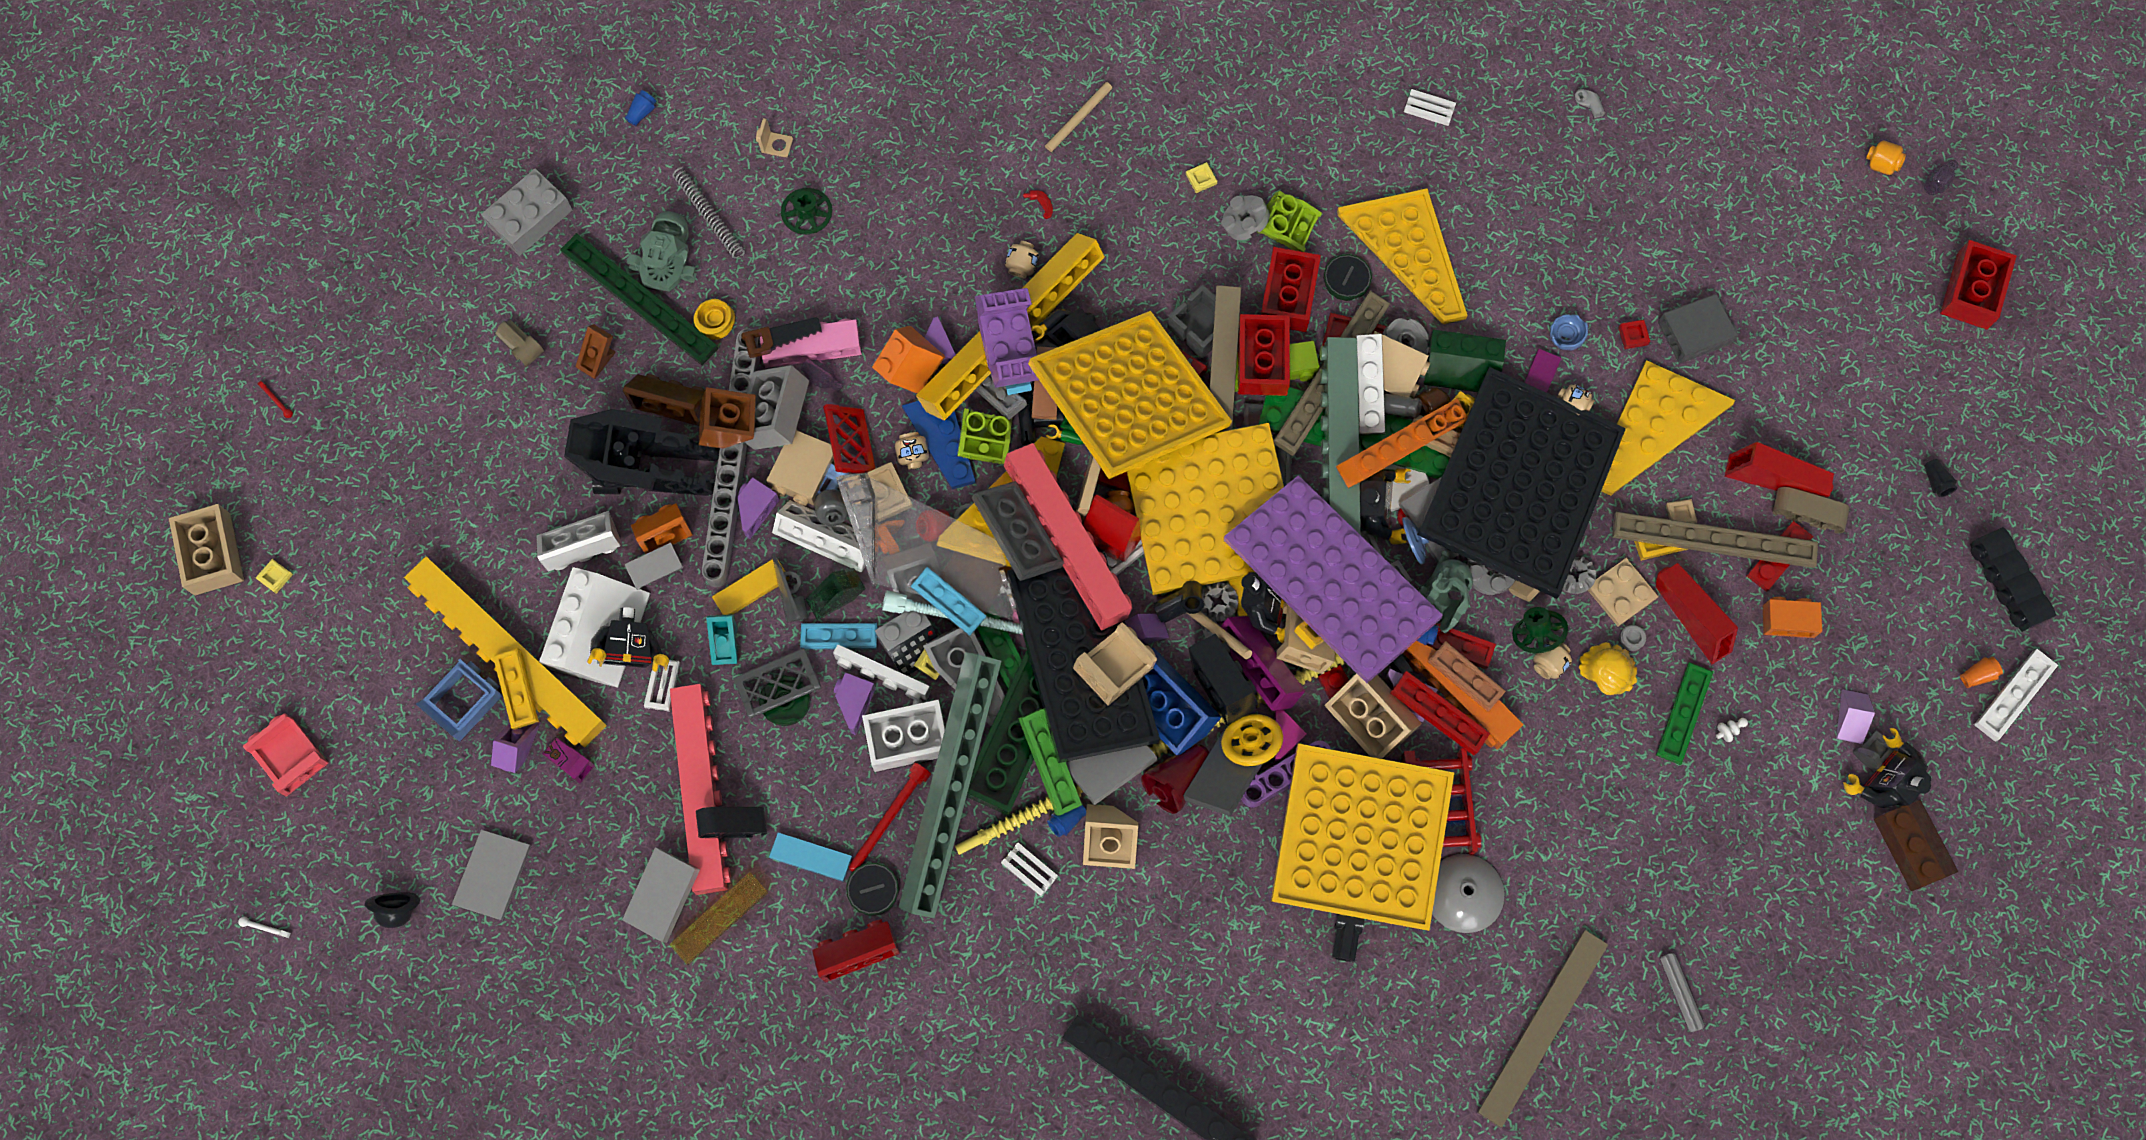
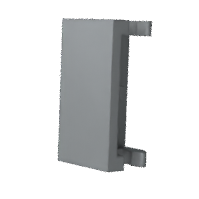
M669 543L626 563L625 567L638 590L647 584L682 569L683 565L674 546Z

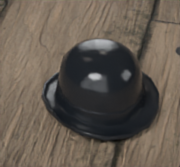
M409 892L382 894L370 897L365 901L364 906L373 912L375 922L380 926L397 928L405 925L410 920L412 910L420 904V897Z

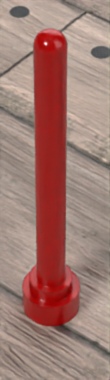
M914 762L909 770L910 774L908 777L910 779L849 864L851 872H854L856 868L863 864L917 785L926 782L931 776L927 769Z

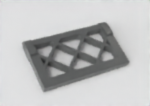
M804 648L733 678L749 719L821 689V684L818 682ZM799 659L803 663L800 671L787 667L788 664ZM782 668L776 681L763 677L766 673ZM785 670L798 674L793 687L780 683ZM802 676L809 678L810 685L797 689ZM758 678L753 691L745 688V682ZM762 680L774 684L769 697L756 693ZM778 686L791 691L787 695L775 700L773 699ZM754 696L767 701L766 704L753 708L752 706Z

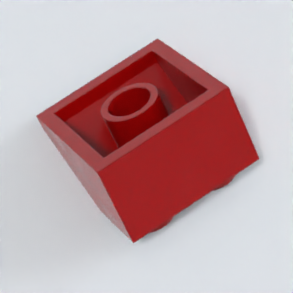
M1096 494L1083 527L1086 532L1089 531L1093 536L1095 547L1098 546L1103 549L1106 555L1114 560L1120 559L1126 562L1141 540L1140 520Z

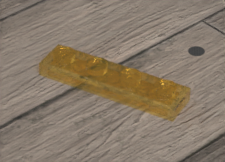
M749 872L669 945L689 965L768 894V891Z

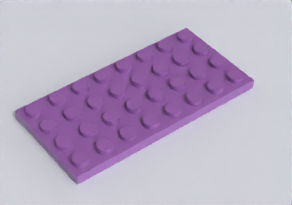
M1299 475L1224 536V541L1366 683L1371 681L1424 635L1443 616Z

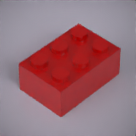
M1969 240L1957 253L1940 314L1988 330L2000 318L2017 255Z
M1273 247L1260 315H1290V330L1307 332L1321 255Z
M1240 314L1238 328V394L1287 396L1290 385V315Z

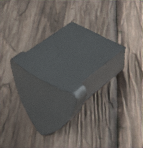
M1876 730L1860 748H1855L1853 753L1865 766L1876 772L1897 747H1888L1883 739V735Z

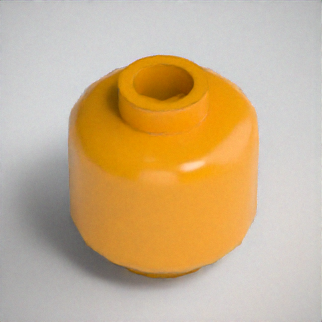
M1883 140L1877 146H1871L1866 159L1870 160V169L1886 175H1892L1895 171H1900L1906 154L1903 153V148L1900 145Z

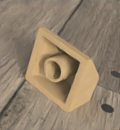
M1087 804L1083 865L1135 869L1138 822L1114 806Z

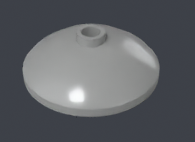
M1469 854L1452 855L1440 861L1432 911L1434 918L1444 927L1460 933H1474L1490 926L1498 918L1504 904V887L1497 871L1485 860ZM1465 886L1472 889V895L1464 893L1463 889Z

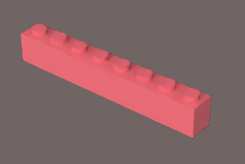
M1033 443L1007 453L1004 462L1007 473L1013 482H1017L1061 556L1064 562V569L1101 631L1128 619L1132 610V602L1129 596L1122 592L1117 576L1110 572L1105 556L1102 552H1098L1095 547L1093 536L1089 531L1086 532L1079 513L1074 511L1070 505L1067 493L1064 490L1062 491L1057 484V477L1045 464L1043 453L1037 450Z
M701 684L670 688L689 864L700 869L693 884L692 892L696 895L725 891L728 890L727 883H731L730 868L725 867L724 857H728L727 842H722V838H699L696 810L722 806L721 791H716L715 781L719 780V770L717 765L713 766L712 756L716 755V745L714 740L710 741L709 731L714 730L712 716L707 715L706 707L711 706L709 691H705Z

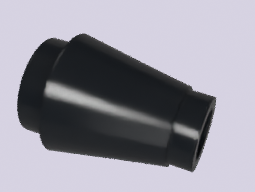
M1933 459L1924 465L1932 492L1936 493L1938 497H1945L1957 490V480L1938 459Z

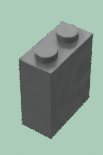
M1717 294L1663 313L1658 321L1679 364L1729 346L1738 336L1736 325L1730 321L1726 313L1725 304L1719 300Z

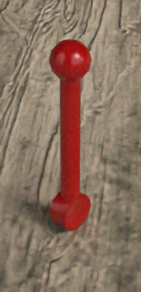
M262 381L257 383L283 411L285 418L293 416V411L287 409Z

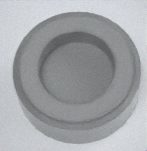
M1629 625L1621 631L1619 640L1625 649L1637 651L1644 646L1646 634L1641 627Z

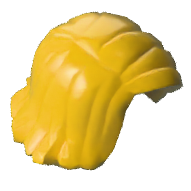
M1605 642L1592 646L1590 651L1584 653L1579 659L1581 662L1579 665L1580 674L1586 679L1596 682L1599 689L1606 695L1622 694L1625 691H1630L1633 688L1632 685L1637 683V667L1634 666V658L1630 657L1629 652L1626 649L1622 650V647L1618 644L1612 647L1610 643Z

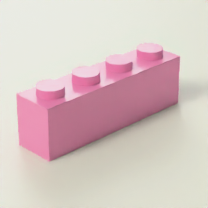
M841 319L834 323L820 322L822 332H817L816 335L810 334L809 337H803L802 340L797 339L796 342L790 341L789 345L783 344L782 347H776L771 354L763 355L762 360L765 368L862 355L856 319ZM762 336L760 337L761 346L763 344Z

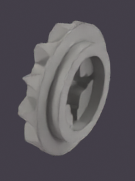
M1583 556L1575 557L1569 574L1572 573L1573 567L1582 573L1579 574L1578 582H1576L1573 575H1568L1562 590L1572 594L1586 592L1593 586L1596 580V570L1592 562H1589Z
M1217 582L1208 584L1203 590L1204 607L1201 612L1208 618L1221 622L1236 612L1238 596L1228 583ZM1222 595L1221 599L1226 606L1218 604L1213 608L1214 602L1210 596L1218 598Z

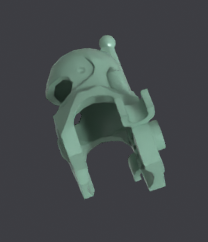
M673 211L659 213L654 219L651 230L641 237L640 246L643 250V257L629 254L627 264H630L629 270L639 271L644 287L670 292L680 283L681 279L695 282L697 273H694L695 267L686 266L689 251L686 243L689 230L685 218Z
M1448 550L1441 552V558L1432 576L1424 585L1417 589L1443 615L1439 628L1444 633H1447L1457 624L1462 614L1469 607L1470 596L1468 591H1470L1473 585L1471 569L1460 560L1449 559L1450 553ZM1450 591L1460 592L1462 598L1459 600L1450 599L1448 593Z

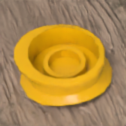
M719 299L704 301L698 306L694 314L695 327L710 340H719L727 336L735 323L734 310L727 303Z

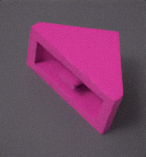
M1283 709L1274 712V720L1280 725L1283 732V743L1279 752L1274 756V763L1281 762L1307 735Z

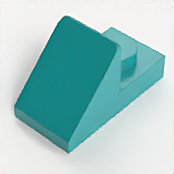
M733 614L707 616L712 665L737 664L736 634L738 627Z

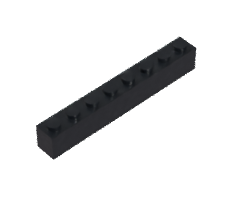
M1078 1015L1063 1035L1062 1040L1202 1140H1254Z

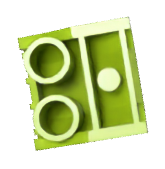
M1278 191L1267 204V209L1270 213L1269 221L1266 227L1258 234H1264L1292 250L1305 252V244L1322 212L1303 200Z
M964 408L957 456L1004 465L1009 450L1012 418L1008 420L1005 416L973 412V410L969 411V409Z

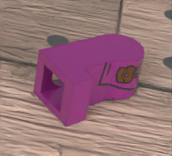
M556 737L542 753L579 784L595 766Z

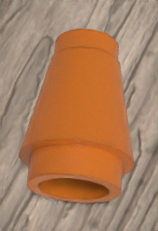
M1993 656L1989 658L1983 657L1961 674L1960 679L1966 688L1998 680L1999 676L2003 674V670Z

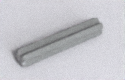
M1670 953L1662 956L1660 960L1689 1031L1695 1032L1703 1029L1705 1025L1676 955Z

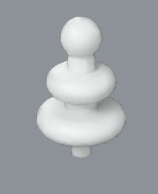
M1740 718L1736 723L1733 720H1729L1727 725L1719 723L1717 728L1720 733L1716 734V738L1720 739L1723 737L1726 742H1732L1733 735H1739V728L1748 725L1747 719Z

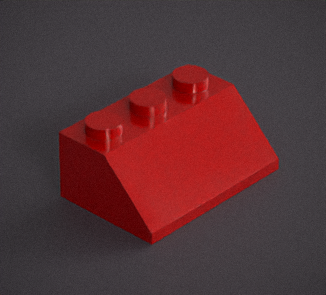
M882 919L867 924L868 928L860 932L857 929H853L843 933V938L834 942L832 939L819 942L817 944L818 948L812 950L819 978L826 983L900 954L889 922H883Z

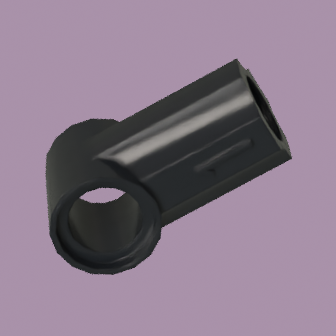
M1197 581L1185 582L1180 591L1154 603L1157 617L1161 622L1166 623L1185 613H1199L1204 607L1203 587Z
M1336 914L1338 918L1337 923L1334 925L1336 933L1331 958L1354 963L1358 939L1362 933L1365 919Z

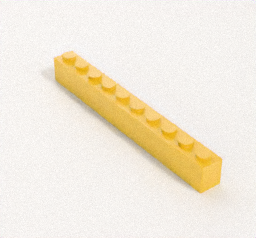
M1076 233L1023 287L1028 289L1032 303L1027 308L1031 328L1039 325L1103 260L1105 256L1096 239ZM980 331L916 395L927 413L945 421L991 374Z
M427 556L404 577L410 583L407 588L417 598L423 595L427 599L424 604L434 614L440 611L445 616L442 621L451 630L457 627L462 632L459 637L469 647L474 643L479 648L476 653L486 663L490 660L494 662V655L515 648L520 649L535 709L539 713L544 709L550 715L547 720L556 729L562 726L567 731L564 736L574 746L580 743L585 748L607 726Z

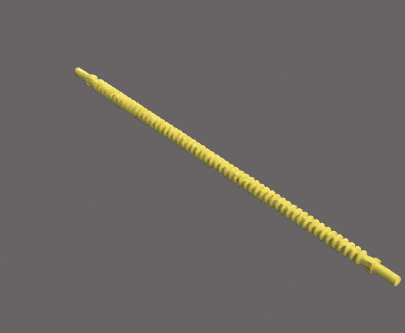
M1336 652L1334 663L1327 671H1330L1332 667H1337L1338 664L1344 665V660ZM1303 668L1302 672L1297 670L1294 676L1299 683L1305 685L1306 680L1311 682L1312 677L1318 678V674L1321 673ZM1257 692L1254 696L1258 702L1256 707L1259 708L1260 703L1265 705L1266 702ZM1222 717L1215 725L1218 728L1220 727V723L1225 724ZM1160 739L1159 743L1152 744L1150 749L1156 756L1161 757V753L1167 754V750L1170 748ZM1074 783L1078 796L1080 798L1081 793H1083V791L1078 785ZM1046 796L1045 801L1039 800L1037 805L1032 803L1031 808L1026 806V810L1023 812L1019 810L1017 815L1012 813L1011 818L1006 816L1005 821L999 820L997 825L992 823V827L989 829L977 831V835L955 845L958 854L960 855L982 843L986 845L992 838L996 836L1000 838L1001 833L1007 835L1008 830L1014 831L1015 826L1020 828L1021 823L1027 825L1028 820L1034 821L1035 816L1040 818L1041 813L1048 814L1047 811L1049 809L1054 811L1049 797Z

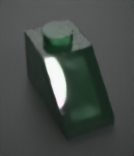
M854 568L832 572L805 600L815 618L819 620L854 601L866 588Z

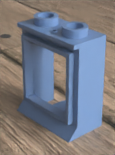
M461 659L458 660L459 662L423 700L416 703L419 708L459 742L502 697L497 691L500 686L489 676L484 680L479 676L482 670L471 661L466 664ZM464 674L482 689L485 694L456 724L435 704Z

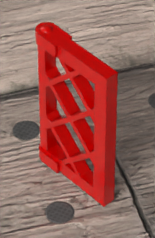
M834 404L824 405L823 409L831 442L835 471L865 474L876 469L864 409ZM833 415H837L842 420L836 424ZM848 417H856L857 425ZM843 422L855 431L851 436L839 427ZM837 433L846 440L842 446L838 443ZM856 434L860 436L862 447L852 439ZM847 443L859 452L855 458L843 448ZM841 454L845 458H847L850 461V463L842 462ZM860 455L864 456L866 465L861 464L857 460Z

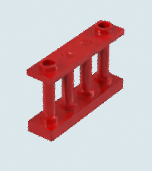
M1461 748L1457 753L1458 758L1420 760L1415 758V751H1404L1401 755V763L1438 770L1459 769L1461 784H1452L1451 795L1462 794L1463 810H1448L1447 821L1465 820L1466 835L1444 837L1443 847L1468 846L1469 855L1477 853L1478 848H1481V836L1479 832H1476L1469 775V771H1472L1471 755H1467V750Z

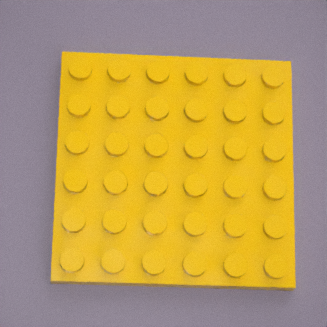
M1151 311L1030 358L1028 363L1109 479L1228 428L1232 423L1230 417Z
M1269 423L1211 434L1127 471L1136 517L1140 520L1141 542L1153 595L1181 590L1187 581H1197L1201 585L1243 578L1249 572H1255L1224 541V536L1284 487Z
M1297 744L1271 901L1429 931L1454 772Z

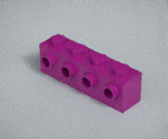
M1248 616L1228 617L1221 628L1252 651L1251 657L1244 659L1230 648L1232 659L1239 661L1244 675L1252 681L1255 689L1272 711L1292 708L1305 693V689L1285 663L1276 658L1277 653L1262 633L1252 626Z

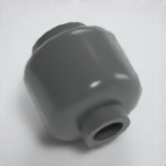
M834 489L825 490L817 495L814 501V508L820 523L826 526H837L846 520L848 506L844 495L840 491Z

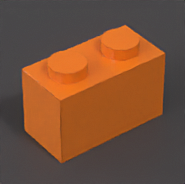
M1773 597L1763 605L1764 635L1815 638L1822 632L1821 602H1812L1808 598L1789 601L1785 597Z

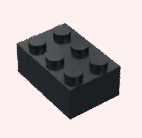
M1214 634L1190 646L1189 654L1193 673L1218 713L1222 716L1227 727L1244 716L1257 714L1256 706L1258 702L1254 696L1257 693L1255 686L1250 679L1246 680L1242 675L1244 671L1239 661L1232 660L1230 656L1231 651L1224 640L1220 641L1217 635Z

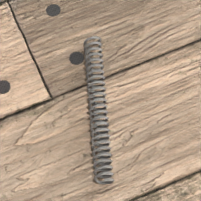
M683 167L677 168L673 173V178H675L683 191L686 192L685 194L691 199V202L696 206L701 216L709 223V226L714 230L719 240L722 241V244L727 248L732 258L739 257L734 256L738 249H740L738 252H743L740 256H743L745 250H742L743 247H739L740 243L734 240L735 236L729 233L730 230L727 229V226H724L725 223L722 222V219H719V215H716L717 212H714V209L711 208L712 206L706 201L707 199L701 194L699 188H696V184H693L694 181H691Z

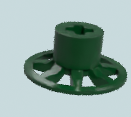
M801 188L793 191L785 198L781 206V217L786 227L791 231L803 235L814 234L821 231L830 222L832 204L823 192L814 188ZM813 193L820 195L822 198L816 200ZM790 201L794 209L785 213L786 206ZM824 201L827 203L828 213L818 209V206ZM798 216L795 227L788 222L786 217ZM813 217H826V219L817 227ZM804 220H808L813 229L802 230L799 228L804 223Z
M1533 607L1528 609L1523 619L1515 624L1512 636L1515 644L1523 651L1544 653L1560 646L1566 639L1569 628L1567 621L1559 613L1543 607ZM1551 617L1558 619L1560 622L1551 623ZM1524 622L1525 627L1520 628L1521 624ZM1563 628V633L1561 637L1557 636L1551 631H1557ZM1522 634L1527 635V637L1520 642L1517 635ZM1548 637L1555 643L1544 647V638ZM1534 638L1537 639L1539 648L1527 647Z

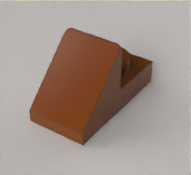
M595 324L588 326L575 367L596 379L616 353L610 348L613 336Z

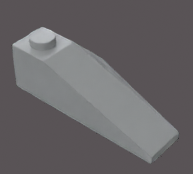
M958 626L923 645L934 669L954 689L957 686L965 652L985 656L975 633L973 632L969 636ZM997 680L986 719L990 726H992L996 718L995 715L998 714L1005 698Z

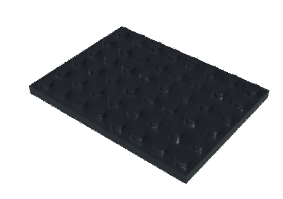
M1489 367L1417 535L1557 599L1562 592L1626 428L1586 410H1579L1560 398Z

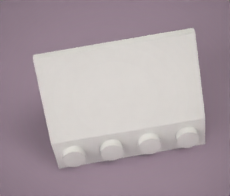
M573 567L539 662L549 670L618 688L626 666L603 664L602 667H599L596 659H593L591 664H588L591 639L601 626L606 625L611 620H619L620 608L622 607L634 608V622L641 623L650 593L641 589L637 590L633 586L598 573Z

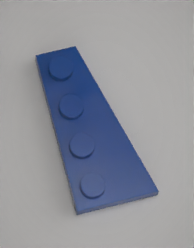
M920 401L902 405V409L910 419L916 432L919 433V436L926 438L928 451L951 489L976 483L969 459L957 456L961 431L955 411L944 421L927 413Z

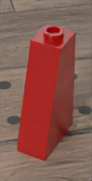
M1755 442L1729 454L1724 477L1778 491L1780 487H1790L1826 498L1830 496L1833 490L1834 473L1762 443Z
M1679 563L1672 567L1663 568L1657 575L1655 587L1709 662L1714 664L1733 651L1738 631L1737 625Z

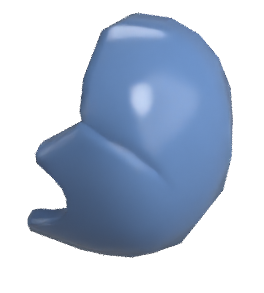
M1576 314L1562 315L1556 318L1550 327L1552 342L1562 350L1572 351L1581 347L1588 336L1587 322H1584ZM1561 336L1569 338L1570 340H1564L1561 338Z

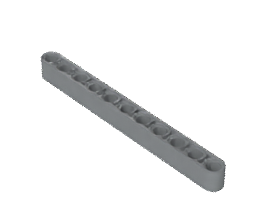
M743 329L737 335L729 391L748 393L753 372L759 370L760 356L749 358L747 347L744 345L746 342L741 337L742 333L753 329ZM757 337L755 338L756 346L761 348L760 339ZM744 363H751L748 368H741ZM740 386H748L746 390L738 391V388ZM745 442L724 449L720 448L702 565V574L707 583L712 587L723 586L727 582L739 507L738 492L742 486L747 444ZM732 453L738 454L733 460L727 459ZM726 477H735L732 482L724 483ZM723 500H731L728 506H720ZM720 523H728L725 529L717 530V526ZM718 546H724V547H725L724 550H723L721 553H719V554H714V553H713V551H714V549H715L716 547H718ZM721 570L718 577H710L712 571Z

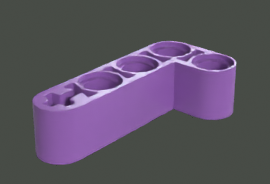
M1315 741L1309 745L1331 749L1324 741ZM1295 754L1260 775L1256 774L1248 789H1256L1260 794V798L1252 800L1245 792L1241 799L1242 802L1248 807H1257L1289 788L1292 777L1290 764L1294 763ZM1272 775L1278 776L1282 784L1280 786H1273L1269 783L1268 778Z

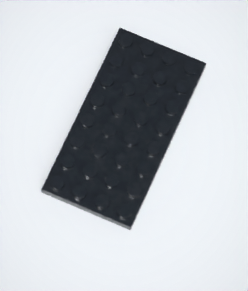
M1063 566L1021 581L1013 569L1008 570L1006 575L1058 763L1158 743L1160 737L1142 678L1110 705H1107L1073 669L1076 659L1084 652L1088 654L1115 632L1117 626L1122 622L1101 631Z

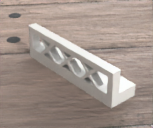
M791 500L777 512L772 531L773 534L859 572L864 570L869 553L877 545L878 538L846 524L826 526L822 523H813L815 521L819 522L815 511ZM792 510L799 514L795 515L793 513H790L789 511ZM834 531H839V532H842V533H844V534H838V533H836V532H834ZM856 541H862V542H864V543H867V545L865 546V545H863V544H861V543H858V542H856Z

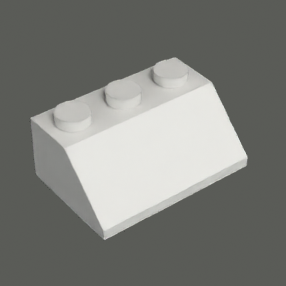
M609 511L537 535V557L547 571L554 569L562 570L571 563L588 561L594 555L611 553L621 546L619 534Z

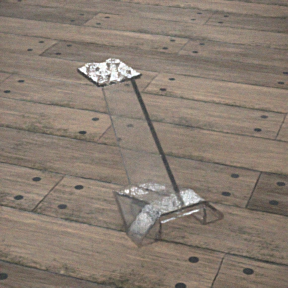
M868 473L836 477L873 586L880 585L921 596L911 588V585L928 567L980 611L1005 617L1008 621L1013 620L1016 604L1013 595H1007L1005 589L1008 588V581L1004 569L1000 571L998 569L1007 564L996 539L870 478Z

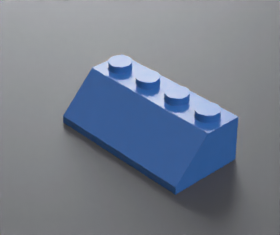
M1151 648L1155 653L1157 661L1153 669L1142 677L1160 739L1176 755H1180L1206 737L1222 716L1155 648Z

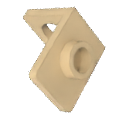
M763 118L761 127L758 128L756 134V142L759 143L761 153L788 157L793 137L772 133L768 120ZM777 139H782L786 142V147L781 151H776L772 147L773 142Z

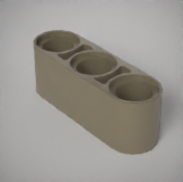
M1780 487L1777 491L1772 513L1775 516L1777 514L1783 515L1786 519L1799 523L1804 521L1810 523V526L1823 530L1828 528L1835 530L1834 533H1843L1846 528L1850 507L1845 503L1798 489Z

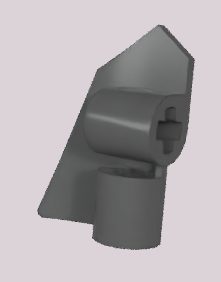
M772 553L786 623L809 618L804 596L792 597L801 587L800 577L792 571L783 572L776 554ZM786 577H792V580L797 582V584L793 585L792 590L789 589Z

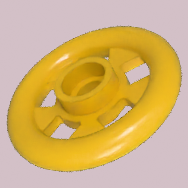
M1260 714L1247 715L1231 723L1225 729L1221 740L1222 750L1230 761L1238 765H1260L1271 760L1279 752L1283 743V732L1280 725L1268 716ZM1252 725V727H1248L1243 731L1241 730V728L1245 726ZM1267 727L1271 732L1264 735L1260 730ZM1232 739H1239L1240 745L1232 746ZM1265 742L1271 744L1265 751L1261 749ZM1244 750L1253 752L1252 756H1245L1242 753Z

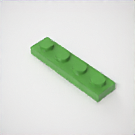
M1044 708L1018 718L1055 814L1060 816L1081 806L1082 803L1066 762L1058 763Z

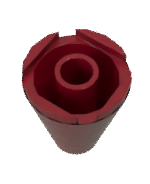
M1194 744L1182 754L1174 755L1147 770L1141 777L1146 793L1149 796L1154 793L1161 800L1156 804L1166 812L1176 814L1182 810L1187 802L1183 795L1209 755V750L1203 745Z

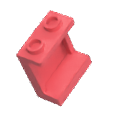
M286 713L274 717L269 722V726L261 732L254 733L249 737L248 742L243 745V748L253 755L274 782L272 785L277 792L286 797L328 764V761L297 722Z

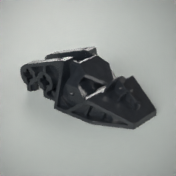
M609 409L570 420L564 457L603 488L638 487L644 488V491L709 496L713 494L715 478H711V475L702 474L699 477H689L684 475L685 473H682V470L660 469L659 466L653 463L645 472L639 471L641 454L649 455L652 458L666 457L716 461L719 458L720 448L698 445L699 442H694L692 439L687 438L688 435L660 430L662 418Z

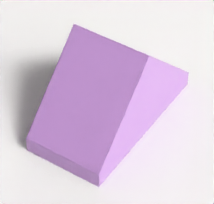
M1842 689L1836 739L1863 744L1875 714L1869 695Z

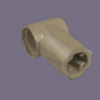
M511 320L504 321L498 326L495 333L496 336L511 350V353L517 360L520 359L524 367H528L544 352L543 348L530 335L527 336Z

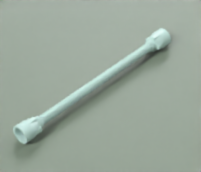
M889 590L885 592L882 606L883 611L893 613L920 611L923 614H933V616L939 615V617L947 618L933 605H924V603L921 604L920 602L914 603L912 599H907V595ZM986 617L980 624L981 626H990V628L993 627L994 629L1022 633L1020 624H1013L1010 621L994 620V618Z

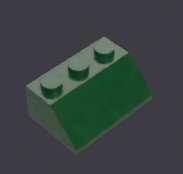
M1433 330L1428 342L1429 352L1427 355L1429 357L1427 361L1430 362V365L1424 377V385L1478 392L1489 367L1502 372L1506 340Z

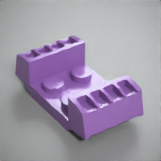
M1022 288L975 296L978 324L988 368L991 371L995 388L1039 380L1028 365L1030 358L1037 356L1027 308L1032 304L1028 289Z

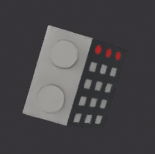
M906 611L875 630L878 640L897 670L906 676H910L919 670L914 664L924 651L923 645L938 637L923 612L920 613V611Z

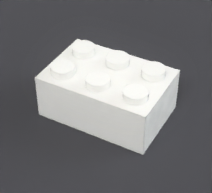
M939 700L862 716L874 772L938 758L945 732Z

